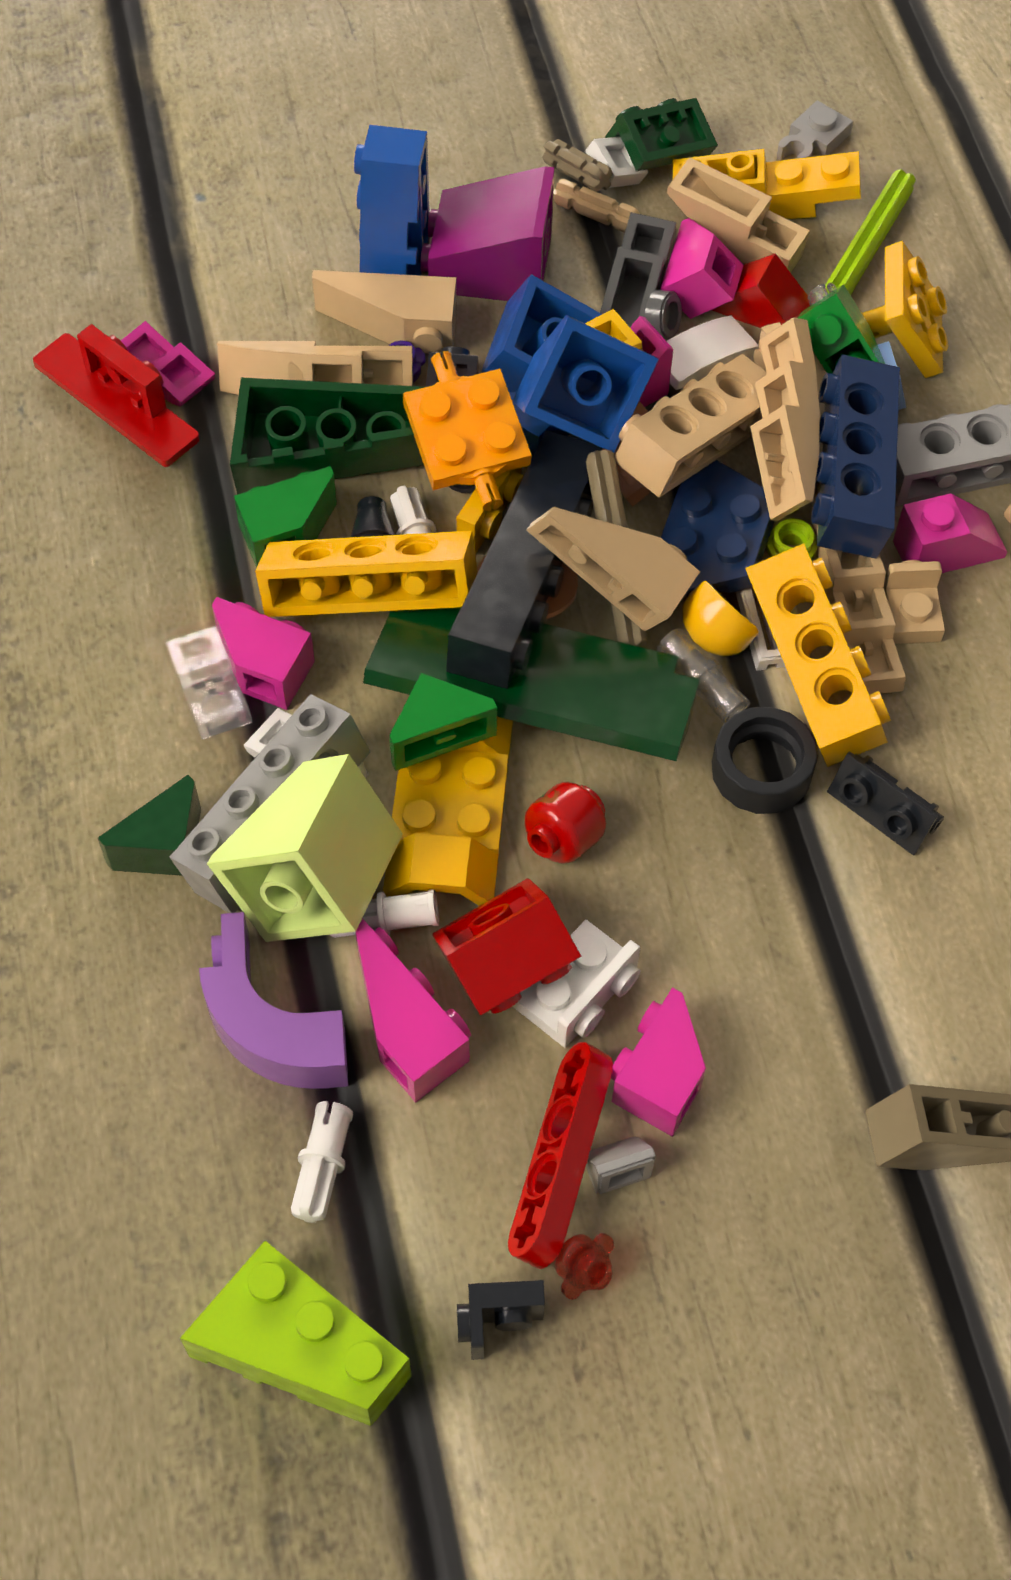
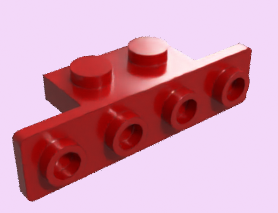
M90 324L77 334L78 340L69 333H64L33 357L36 369L163 467L172 465L200 441L197 430L166 408L162 389L164 381L158 369L149 361H140L128 352L120 339L114 335L107 336L93 324Z

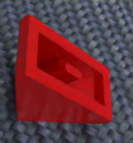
M775 253L744 264L734 300L716 307L712 311L725 316L732 315L736 320L761 329L763 326L780 322L782 325L793 317L797 318L803 310L813 305V301Z

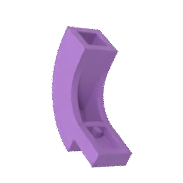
M244 912L221 914V935L211 937L213 967L199 968L209 1015L223 1044L243 1065L271 1081L308 1089L349 1086L346 1036L342 1010L292 1013L280 1010L264 1001L251 985L250 938Z

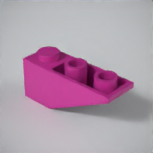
M362 918L355 935L379 1060L416 1103L470 1061L469 1037L471 1032L465 1021L455 1010L450 1008L445 1012L433 999L432 996L435 995V992L424 974L415 967L409 971L396 957L399 955V951L391 937L380 927L373 930Z

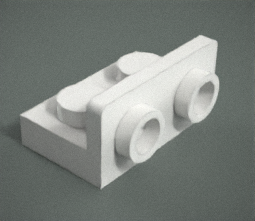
M586 919L570 935L582 956L570 963L572 969L565 976L552 983L541 984L539 981L520 992L522 998L513 1005V1008L564 1048L578 1034L582 1038L587 1037L602 1019L605 1012L602 1007L614 994L618 997L624 996L634 985L641 972L637 968L640 953L639 945L630 940L622 947Z

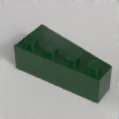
M241 377L230 458V468L237 495L257 486H267L293 478L305 471H315L331 466L334 479L424 465L403 405V393L425 387Z

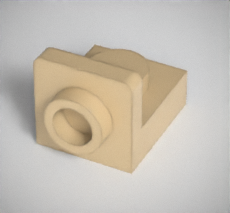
M907 560L889 565L883 588L896 623L893 637L895 644L942 641L945 627L937 590L942 574L940 562Z

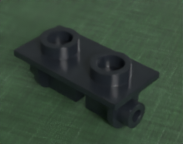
M848 752L827 793L914 856L928 833L933 834L944 820V816L937 812L939 806L935 803L930 804L908 787L904 790L896 785L898 780L873 763V758L869 755L862 758L857 753Z

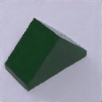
M186 775L98 837L106 864L112 871L182 876L170 859V856L199 823L201 805L195 781L189 775Z

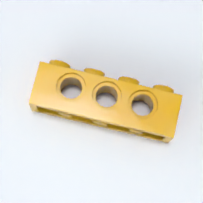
M472 531L269 542L255 570L264 615L268 617L462 607L478 574Z
M803 543L745 568L827 767L843 761L848 752L861 754L888 743L882 724L891 721L889 713L879 691L868 694L862 679L871 675L870 669L860 646L849 649L843 634L851 631L852 628L841 602L838 601L831 605L824 590L833 587V584L822 558L811 561ZM800 603H813V606L805 613H791L792 609ZM817 647H832L831 652L823 658L812 659L809 657L810 653ZM846 690L852 692L851 697L842 704L833 705L827 703L830 696L837 691Z

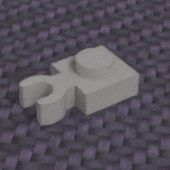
M817 100L790 125L789 135L782 138L779 142L776 159L781 161L790 154L798 155L797 159L811 157L813 153L818 156L829 155L851 135L853 121Z

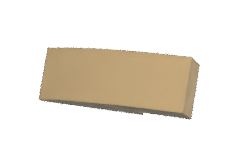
M689 157L669 184L667 194L683 213L713 233L742 263L747 264L776 253L791 273L803 256L810 230L769 211L772 200L771 196Z

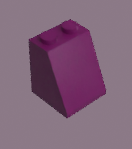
M544 166L442 190L439 208L430 210L428 237L432 238L431 244H423L420 264L421 272H427L428 276L456 277L457 296L508 301L531 274L544 281L552 238L555 167Z

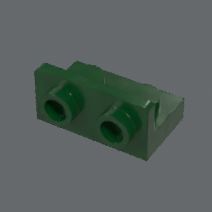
M671 98L659 103L655 107L641 109L639 106L627 108L617 115L615 124L605 136V138L621 137L636 172L673 164L674 159L711 155L718 146L697 98L683 101Z

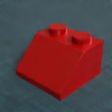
M529 878L432 933L440 950L480 1015L489 1010L493 1014L507 1010L522 998L520 992L539 981L541 984H549L562 978L572 969L570 963L582 957L550 898Z

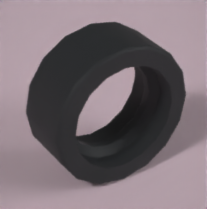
M751 707L734 714L721 727L715 742L711 762L713 780L722 796L737 808L755 814L779 813L795 806L807 794L818 760L816 740L807 725L792 713L774 707ZM751 739H767L779 743L793 755L796 761L794 773L791 777L779 782H761L748 778L733 763L732 755L734 749L738 744Z

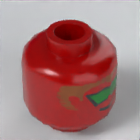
M570 782L554 785L533 802L525 812L524 825L527 841L531 849L543 858H548L561 864L576 861L605 834L606 818L602 800L587 786Z

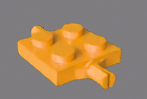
M443 351V358H441L440 352L431 357V363L434 366L439 382L433 386L403 393V405L433 490L456 484L475 485L483 510L491 511V505H493L495 510L504 503L495 479L506 471L531 464L532 455L501 369L472 376H458L451 352Z

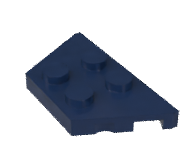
M718 460L713 461L679 485L661 535L665 542L679 548L685 554L687 561L700 571L685 595L687 597L703 581H707L718 593H732L753 588L745 568L762 561L775 522L770 520L763 487Z

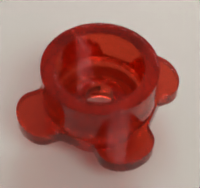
M600 1233L593 1240L587 1235L578 1234L572 1236L563 1244L555 1260V1269L557 1274L564 1279L561 1285V1292L564 1296L574 1300L583 1291L602 1290L609 1284L613 1274L609 1255L614 1248L612 1237L606 1233Z

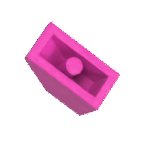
M952 493L904 504L893 539L902 562L907 560H919L922 562L938 561L941 564L942 573L1002 559L1007 554V550L988 512Z

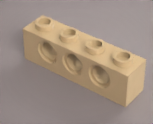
M744 354L739 355L726 364L722 362L716 364L707 376L699 381L695 379L690 380L678 394L671 398L664 396L646 414L642 416L639 414L633 415L619 433V439L622 442L615 455L616 463L660 498L752 436L750 426L762 419L755 382L766 376V371Z

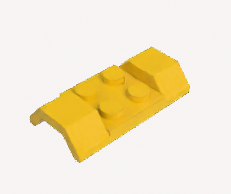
M497 717L496 736L398 770L392 818L403 835L386 868L383 887L386 897L404 895L414 890L428 891L434 889L435 892L461 894L478 906L495 897L512 720Z

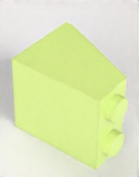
M345 754L304 761L213 853L207 865L265 942L356 932L403 833L351 756Z

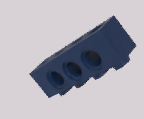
M842 354L833 373H825L822 379L818 399L819 403L825 404V412L821 415L819 425V442L823 443V448L819 455L816 483H820V493L815 499L811 516L812 523L818 525L817 546L877 559L895 529L900 367Z

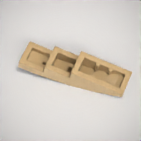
M794 317L759 340L767 375L755 382L762 419L750 426L770 520L774 521L784 518L813 501L819 461L820 411L816 365L808 321Z
M813 524L814 534L817 539L818 525ZM818 546V558H822L833 584V587L825 590L830 605L838 601L841 602L852 628L851 631L843 634L849 649L860 646L870 669L871 675L862 679L868 694L870 695L877 691L880 694L903 691L906 675L893 640L896 623L883 588L886 571L880 554L875 559Z

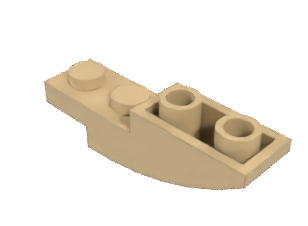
M218 341L219 382L220 391L239 395L241 377L413 386L412 346H316V341Z

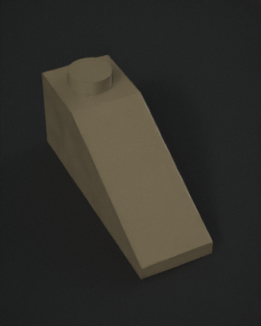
M909 1084L865 1110L877 1167L932 1170L1011 1162V1094Z

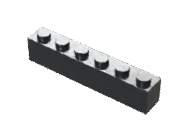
M548 430L545 431L531 460V464L528 466L448 635L446 672L508 689L516 669L522 671L526 669L533 646V640L530 639L532 632L538 634L542 632L549 609V603H546L548 596L557 597L564 576V568L561 567L563 561L526 530L533 521L552 507L591 517L593 500H591L592 494L586 460L589 453L603 450L602 447L578 438Z

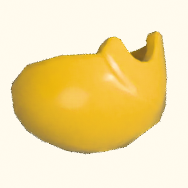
M707 581L701 582L689 594L682 607L683 624L692 640L705 651L715 655L732 656L741 653L751 644L759 632L753 623L740 614Z

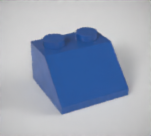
M531 274L507 301L481 373L501 369L508 391L517 392L533 355L566 315L585 324L602 314Z
M566 315L533 355L513 402L524 413L606 450H611L614 453L620 442L619 433L625 423L632 417L659 359Z

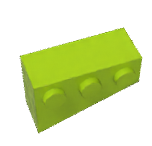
M267 1241L260 1245L180 1337L188 1356L206 1364L210 1362L242 1374L243 1378L259 1384L263 1382L297 1395L298 1399L369 1426L373 1425L412 1377L410 1361L405 1354Z

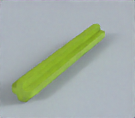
M902 169L893 172L825 284L823 297L843 284L849 294H852L914 190L913 185L916 182V178L912 173L906 174Z

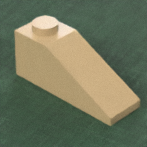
M313 270L312 283L316 311L388 344L400 340L409 341L415 348H421L427 354L429 352L441 353L442 347L453 346L457 312L456 277Z
M552 507L537 518L526 530L643 631H647L671 616L700 573L698 569L687 561L685 554L679 548L668 544L661 537L557 507Z

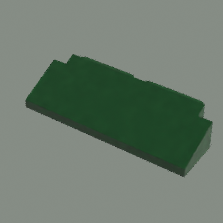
M461 607L390 611L365 668L364 684L410 695L420 674L423 673L493 698L497 706V717L672 761H677L686 737L700 681L698 678L675 673L679 656L548 624L544 625L540 634L532 632L530 639L533 640V646L527 667L524 671L516 669L508 689L446 672L448 635Z

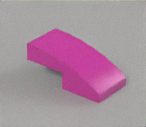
M146 321L121 340L128 352L142 362L144 360L149 361L158 369L164 381L162 385L164 398L174 405L181 407L215 379V373L181 342L175 347L172 346Z

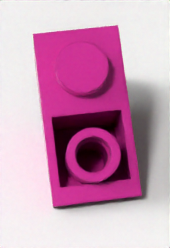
M687 218L681 222L661 290L676 292L681 301L682 311L692 319L734 300L743 264L713 233Z
M216 597L212 603L217 633L239 691L287 710L315 662L311 633L293 621H279L263 615L246 603L236 602L234 604Z
M672 987L662 1005L653 1001L643 1015L637 1029L643 1036L635 1049L632 1051L627 1047L623 1048L614 1062L611 1079L614 1081L611 1102L673 1137L701 1090L706 1067L683 993Z

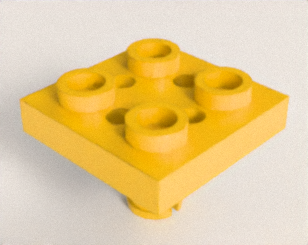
M903 240L886 246L885 305L861 313L870 325L875 339L891 333L895 334L925 378L943 373V352L948 349L947 336L942 326V315L947 313L945 296L939 286H932L928 280L927 271L922 259L919 256L913 257Z

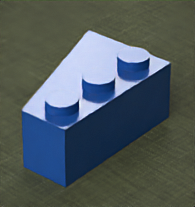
M369 125L365 144H357L354 158V172L361 175L357 190V209H360V272L421 276L422 247L424 243L429 244L430 237H428L430 205L427 131Z

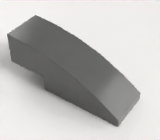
M630 213L622 245L617 249L600 310L601 314L614 309L629 327L633 325L639 316L645 317L646 304L650 295L655 290H661L676 241V222Z

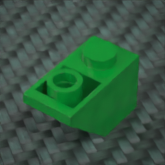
M844 284L803 310L797 317L808 321L813 352L827 373H833L842 354L885 364L870 325Z
M331 466L315 471H305L293 478L267 486H257L247 492L234 495L239 527L256 568L269 542L315 540L318 538L337 505L335 479Z

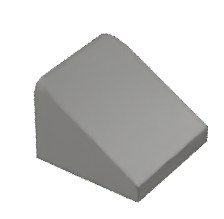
M630 1137L590 1150L586 1169L595 1193L603 1194L650 1178L656 1155L653 1147L639 1137Z

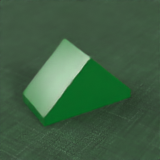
M421 673L389 735L391 762L395 771L496 736L497 706L493 698Z

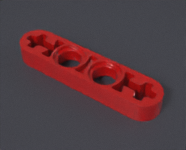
M587 1042L575 1044L561 1061L509 1234L508 1250L510 1254L538 1269L548 1267L556 1259L564 1244L612 1076V1058Z

